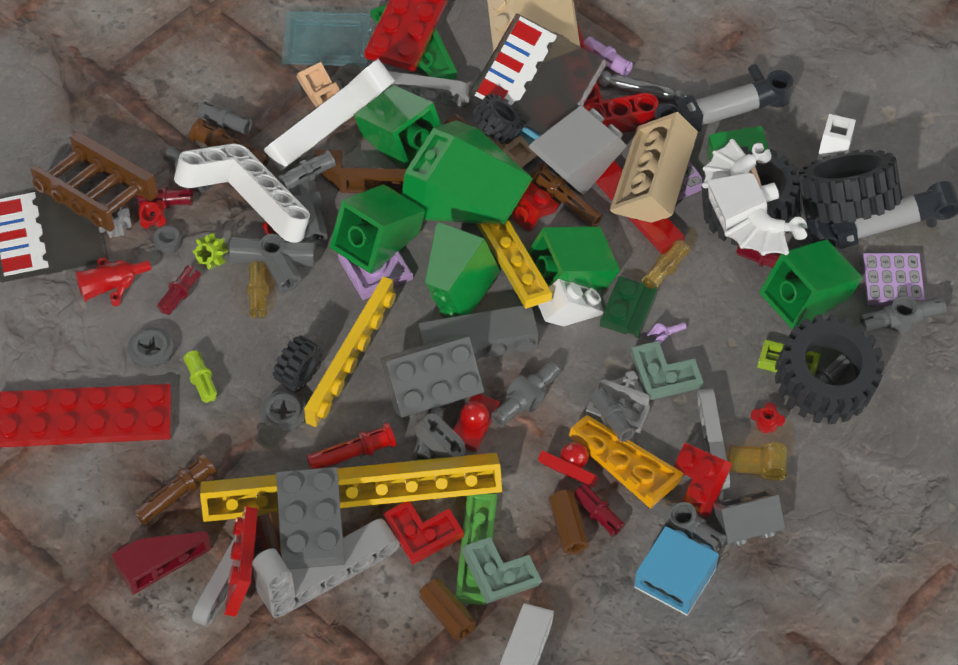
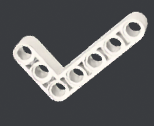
M377 59L359 73L347 86L264 149L265 153L277 168L282 171L350 119L354 113L378 97L395 79L381 61Z
M227 144L180 153L174 181L178 185L194 188L229 182L284 240L295 243L304 239L310 217L309 211L245 146Z
M523 604L500 665H538L551 629L554 616L553 610Z

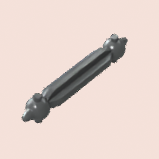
M607 71L594 74L596 82L602 87L610 85L615 90L631 94L649 93L654 95L657 100L665 102L690 96L684 89L675 91L667 85L617 74L611 76Z

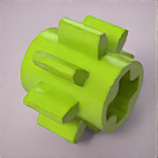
M214 233L197 239L198 246L193 250L198 260L197 264H207V268L210 270L217 265L220 266L226 263L224 256L229 252V249H227L224 242L225 239L215 238Z

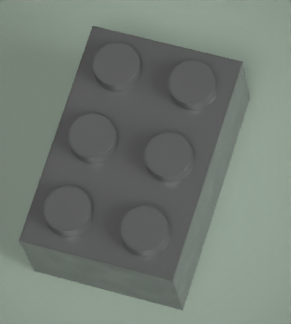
M463 333L380 358L394 411L401 418L484 392L470 337Z
M337 467L276 472L282 560L288 569L345 565Z

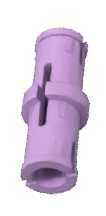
M589 36L584 41L587 53L596 58L601 66H608L620 75L627 76L633 67L632 62L618 55L613 47H606L592 36Z

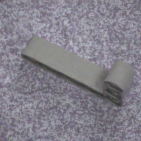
M377 519L343 538L345 565L289 570L276 549H267L256 556L252 566L257 593L272 616L278 618L286 615L394 554L400 547V542L384 519Z

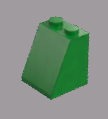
M395 85L388 88L353 114L361 135L399 169L409 167L432 129L441 126L433 102Z
M384 184L345 198L341 201L329 248L368 273H375L397 251H400L419 234L426 210Z
M438 222L435 228L425 284L431 293L430 297L436 302L442 317L451 318L472 314L499 274L500 269L484 238Z
M543 227L528 250L530 257L548 287L558 279L599 291L608 288L620 271L600 227Z
M826 239L789 250L788 255L781 254L762 285L759 294L793 330L795 326L799 328L803 320L808 318L811 322L816 315L824 314L849 299L863 277Z

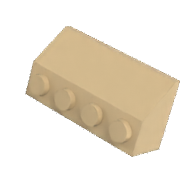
M678 112L636 128L610 208L612 213L650 223L672 216L698 133Z

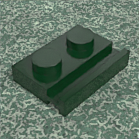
M619 276L600 319V326L626 335L630 333L639 339L656 298L658 288L645 287L646 284Z

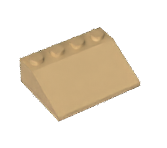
M487 0L494 59L497 58L520 16L557 36L554 42L548 43V53L543 61L537 62L536 66L580 49L573 0Z

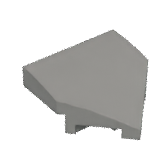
M630 371L625 373V377L616 380H601L600 388L606 389L613 402L621 406L624 411L623 415L635 429V434L640 435L650 412V397L644 393L639 385L636 373ZM590 401L585 416L588 415L603 423L600 412Z

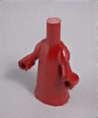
M99 258L97 260L98 267L84 271H75V277L84 302L117 288L115 292L110 294L111 304L117 307L121 304L125 289L132 284L135 275L151 271L152 269L149 260L130 264L128 261L123 260L108 262L105 258Z

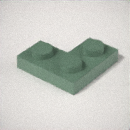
M659 341L631 347V355L644 393L650 397L649 400L703 388L704 382L695 358L667 365Z
M491 537L465 545L461 550L486 604L537 587L542 582L529 555L503 563Z

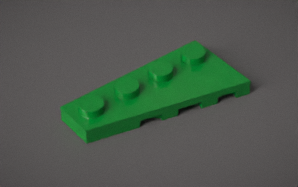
M387 5L370 10V17L377 24ZM435 28L417 69L423 76L449 80L456 79L457 70Z

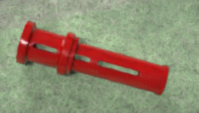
M385 422L383 427L369 432L365 430L360 431L356 438L318 452L307 454L306 457L310 469H321L362 454L371 456L374 451L388 446L394 448L397 445L389 423Z

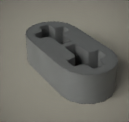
M430 413L416 422L415 431L417 436L439 458L464 455L465 444L463 440L439 416Z

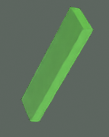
M497 494L467 495L463 526L465 537L462 538L461 550L465 545L489 537L493 540ZM460 551L455 597L460 603L485 605L483 595Z

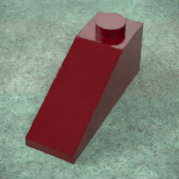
M206 531L137 539L132 543L120 546L111 555L115 569L134 595L210 551L211 545Z

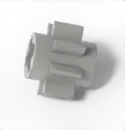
M120 207L112 214L114 230L109 232L99 227V232L103 233L106 231L109 238L124 236L126 228L132 227L129 209L125 208L122 210Z

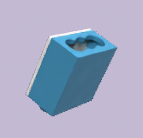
M665 526L637 570L634 588L688 616L714 574L719 554L714 552L709 545L699 544L689 539L682 531L672 530Z

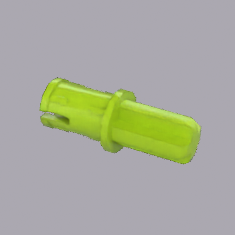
M193 350L186 353L183 360L190 372V382L196 386L203 402L215 401L217 399V390L211 379L212 372L206 368L201 352Z

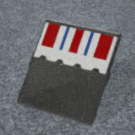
M516 13L469 95L479 101H482L487 94L490 95L491 93L495 94V96L500 95L502 100L506 98L509 100L508 103L510 105L516 106V111H520V117L524 118L523 123H525V126L543 135L579 106H583L605 68L607 61L570 42L564 35L552 32Z
M86 181L77 190L86 194L94 188V184L92 181ZM32 190L28 193L0 198V282L3 283L43 274L49 275L62 272L63 270L97 264L99 258L108 260L104 234L99 232V227L86 217L77 215L66 205L57 203L46 193Z

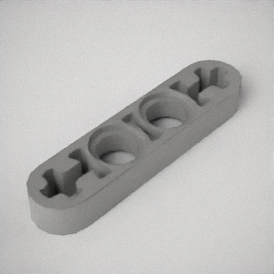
M388 71L395 79L388 88L395 85L437 104L465 106L469 103L471 87L465 82Z
M713 388L698 389L697 404L706 452L727 461ZM729 473L725 479L721 491L730 489Z
M255 533V544H254V547H255V545H256V543H257V541H258V538H257V534H256V533ZM237 535L232 540L195 606L192 621L209 627L227 597L228 576L233 561L230 559V555Z

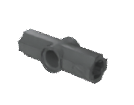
M307 180L291 190L293 196L310 213L303 240L315 241L317 246L321 245L328 237L323 219L324 211L320 192L316 190L315 180L311 182Z

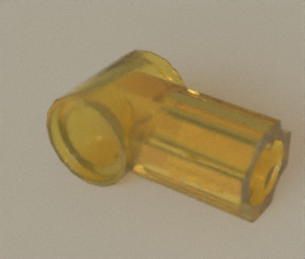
M769 442L762 445V447L730 445L729 462L732 463L729 472L761 474L766 480H782L787 476V446L778 442Z

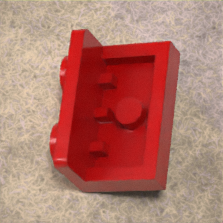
M531 182L510 217L529 232L534 229L539 218L554 214L559 204L551 198L548 192L541 190Z

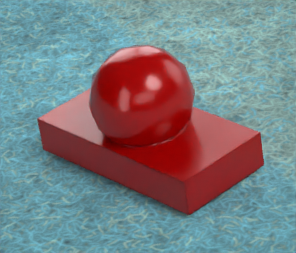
M477 394L471 396L470 400L463 406L454 431L463 440L465 449L477 452L493 422L491 414L500 406L499 401Z
M575 441L566 444L561 449L560 458L542 450L537 459L542 465L583 484H587L592 488L596 486L599 477L582 469L588 462L589 453L586 446L580 442Z

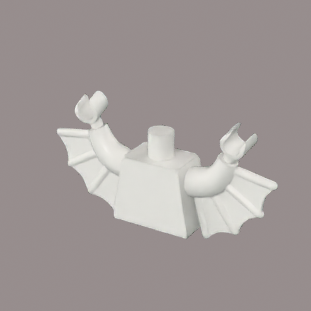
M730 139L724 148L713 151V159L703 167L706 177L704 183H702L703 188H708L709 200L721 223L725 236L737 241L741 249H754L760 252L762 256L768 253L788 255L789 250L785 231H791L795 239L802 240L807 237L805 228H808L807 224L801 217H795L789 223H785V220L774 219L767 214V202L779 198L777 187L774 182L759 187L754 174L749 173V171L756 165V161L761 164L770 161L771 152L767 149L761 153L764 150L763 144L756 143L752 147L753 154L746 155L736 141Z

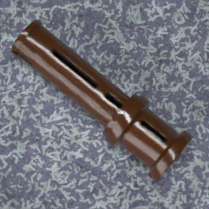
M201 118L195 121L190 130L189 139L193 142L199 141L209 147L239 144L245 146L265 167L269 162V156L266 153L228 136L224 129H216L206 124L205 120Z
M546 162L540 163L530 175L533 179L532 183H537L550 194L551 198H557L590 227H597L603 215L569 188L567 181L562 176H557L551 171ZM571 199L575 201L579 206H581L585 211L581 210L577 205H575L571 201Z
M200 453L197 456V460L186 469L181 468L178 470L176 478L134 509L135 516L143 525H147L154 517L172 505L187 492H195L198 489L197 486L209 476L214 477L217 474L214 465L204 454Z

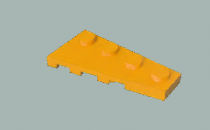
M588 415L571 427L569 437L585 445L590 456L650 509L682 480L683 472L630 440L625 442L619 441L613 430Z

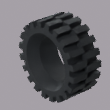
M748 146L741 147L746 155L753 154L752 151H748ZM770 149L772 155L770 161L764 164L756 161L755 168L762 186L774 182L778 190L779 198L767 206V214L774 219L785 220V223H789L793 218L799 217L798 213H800L799 174H796L794 164L789 165V159L786 156L782 155L778 159L777 151ZM703 174L702 183H704L706 177L705 174ZM701 186L704 220L706 224L709 223L710 231L713 234L718 231V238L725 241L728 237L725 236V232L709 200L708 188ZM731 238V244L738 246L737 241Z
M854 150L847 154L841 152L837 153V156H825L823 160L816 159L811 162V165L806 164L803 166V170L799 171L804 212L807 218H811L815 222L820 220L821 223H828L830 221L842 223L845 220L856 222V219L859 218L864 220L870 219L872 215L880 216L885 214V210L891 211L895 209V205H899L902 200L897 160L890 152L886 154L885 151L881 150L873 152V150H865L864 152Z
M823 314L816 315L812 323L807 318L801 322L799 328L797 326L794 327L789 337H787L775 365V370H777L775 383H781L778 392L781 398L786 395L789 396L786 405L790 409L797 405L800 408L798 415L803 418L809 413L814 415L812 422L820 423L823 417H825L828 424H836L839 417H841L844 423L849 421L853 414L857 417L864 407H867L882 380L883 375L881 373L884 370V361H879L883 355L881 347L873 348L877 341L873 335L867 338L864 336L866 331L864 326L860 324L856 329L851 326L852 319L846 317L843 322H839L838 315L830 314L828 320L824 321ZM816 347L835 349L851 360L855 368L856 379L846 385L835 386L826 384L818 380L810 372L806 364L805 354Z

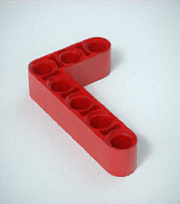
M577 25L580 49L558 57L574 110L581 105L587 111L593 108L605 118L601 122L607 128L612 124L621 133L636 131L638 126L654 121L658 100L652 94L642 93L602 100L582 34Z

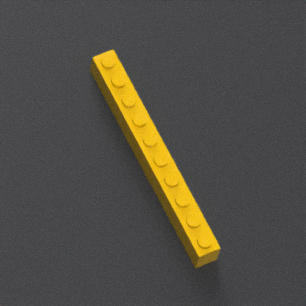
M497 453L337 468L340 508L502 492L500 462ZM276 474L201 482L200 496L203 522L242 517L246 506L258 508L257 516L276 511L279 514Z

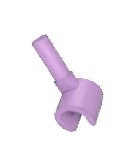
M683 322L666 327L661 323H657L647 333V336L654 335L657 337L654 342L659 341L661 344L668 335L685 330L686 324Z

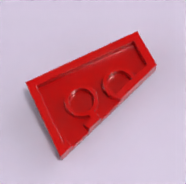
M246 506L242 517H236L233 535H237L231 549L230 559L233 561L228 576L229 586L224 615L236 617L251 583L258 508Z

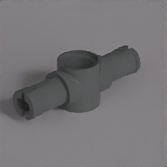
M899 296L893 301L892 305L886 306L883 310L862 314L859 320L860 324L866 328L865 332L883 327L892 328L897 332H907L913 327L914 323L923 321L925 317L945 314L947 307L945 301L943 302L944 298L942 296L924 301L914 300L909 296Z
M548 361L534 375L531 374L527 378L523 375L518 376L507 390L506 401L492 412V421L498 427L503 428L518 413L521 414L525 410L529 413L535 411L545 397L546 387L560 375L558 365L553 361Z
M663 497L651 508V510L662 516L665 523L672 526L674 530L682 531L691 540H698L703 544L709 545L714 552L720 550L718 545L722 547L725 544L726 536L708 526L707 521L697 515L695 507L690 503H673ZM685 519H690V520H689L688 522H686V523H680L681 521H683V520H685Z

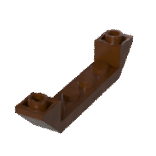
M325 149L314 151L315 157L327 150L333 156L336 166L320 173V175L341 193H362L384 184L397 193L402 194L404 174L407 168H343L342 150Z

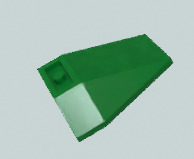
M456 120L432 129L405 171L402 196L426 210L423 218L426 221L504 225L533 179L482 131Z

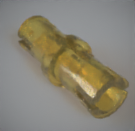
M677 240L665 255H660L656 259V265L642 278L643 283L646 284L645 286L652 289L653 287L658 288L668 275H673L677 270L676 266L690 253L689 246L685 242Z
M253 262L248 266L249 284L247 285V295L250 297L249 316L256 319L258 308L259 319L267 315L266 296L269 294V286L266 284L267 267L265 263L260 262V270L257 272V262Z

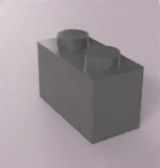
M771 489L713 503L719 533L726 536L725 542L728 544L742 545L747 543L749 538L757 536L768 538L777 534L776 531L785 529L779 495Z

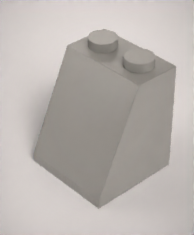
M581 105L533 141L529 148L584 195L627 145L620 139L623 134L612 124L607 128L601 123L605 119L593 108L587 111Z

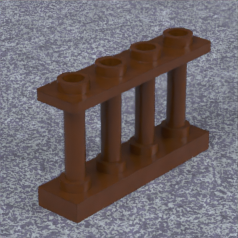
M79 131L70 136L73 148L72 153L48 172L36 165L30 168L33 177L32 183L39 192L46 193L57 203L66 205L77 215L86 217L97 227H102L109 232L115 229L112 214L134 196L141 195L152 201L159 195L153 174ZM78 162H84L89 165L67 183L58 179L59 176ZM97 173H103L108 176L86 194L77 190L78 187ZM116 184H122L127 187L105 206L95 201Z

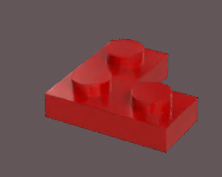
M684 442L674 468L693 479L682 502L692 504L697 514L709 518L714 506L713 503L717 500L732 463Z
M410 501L403 502L383 513L386 523L400 542L401 548L412 565L465 537L462 528L450 509L439 513L425 522H422Z

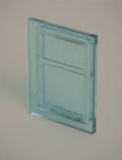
M287 11L285 33L283 36L282 64L315 65L321 62L322 65L367 67V58H365L364 51L369 43L371 15Z

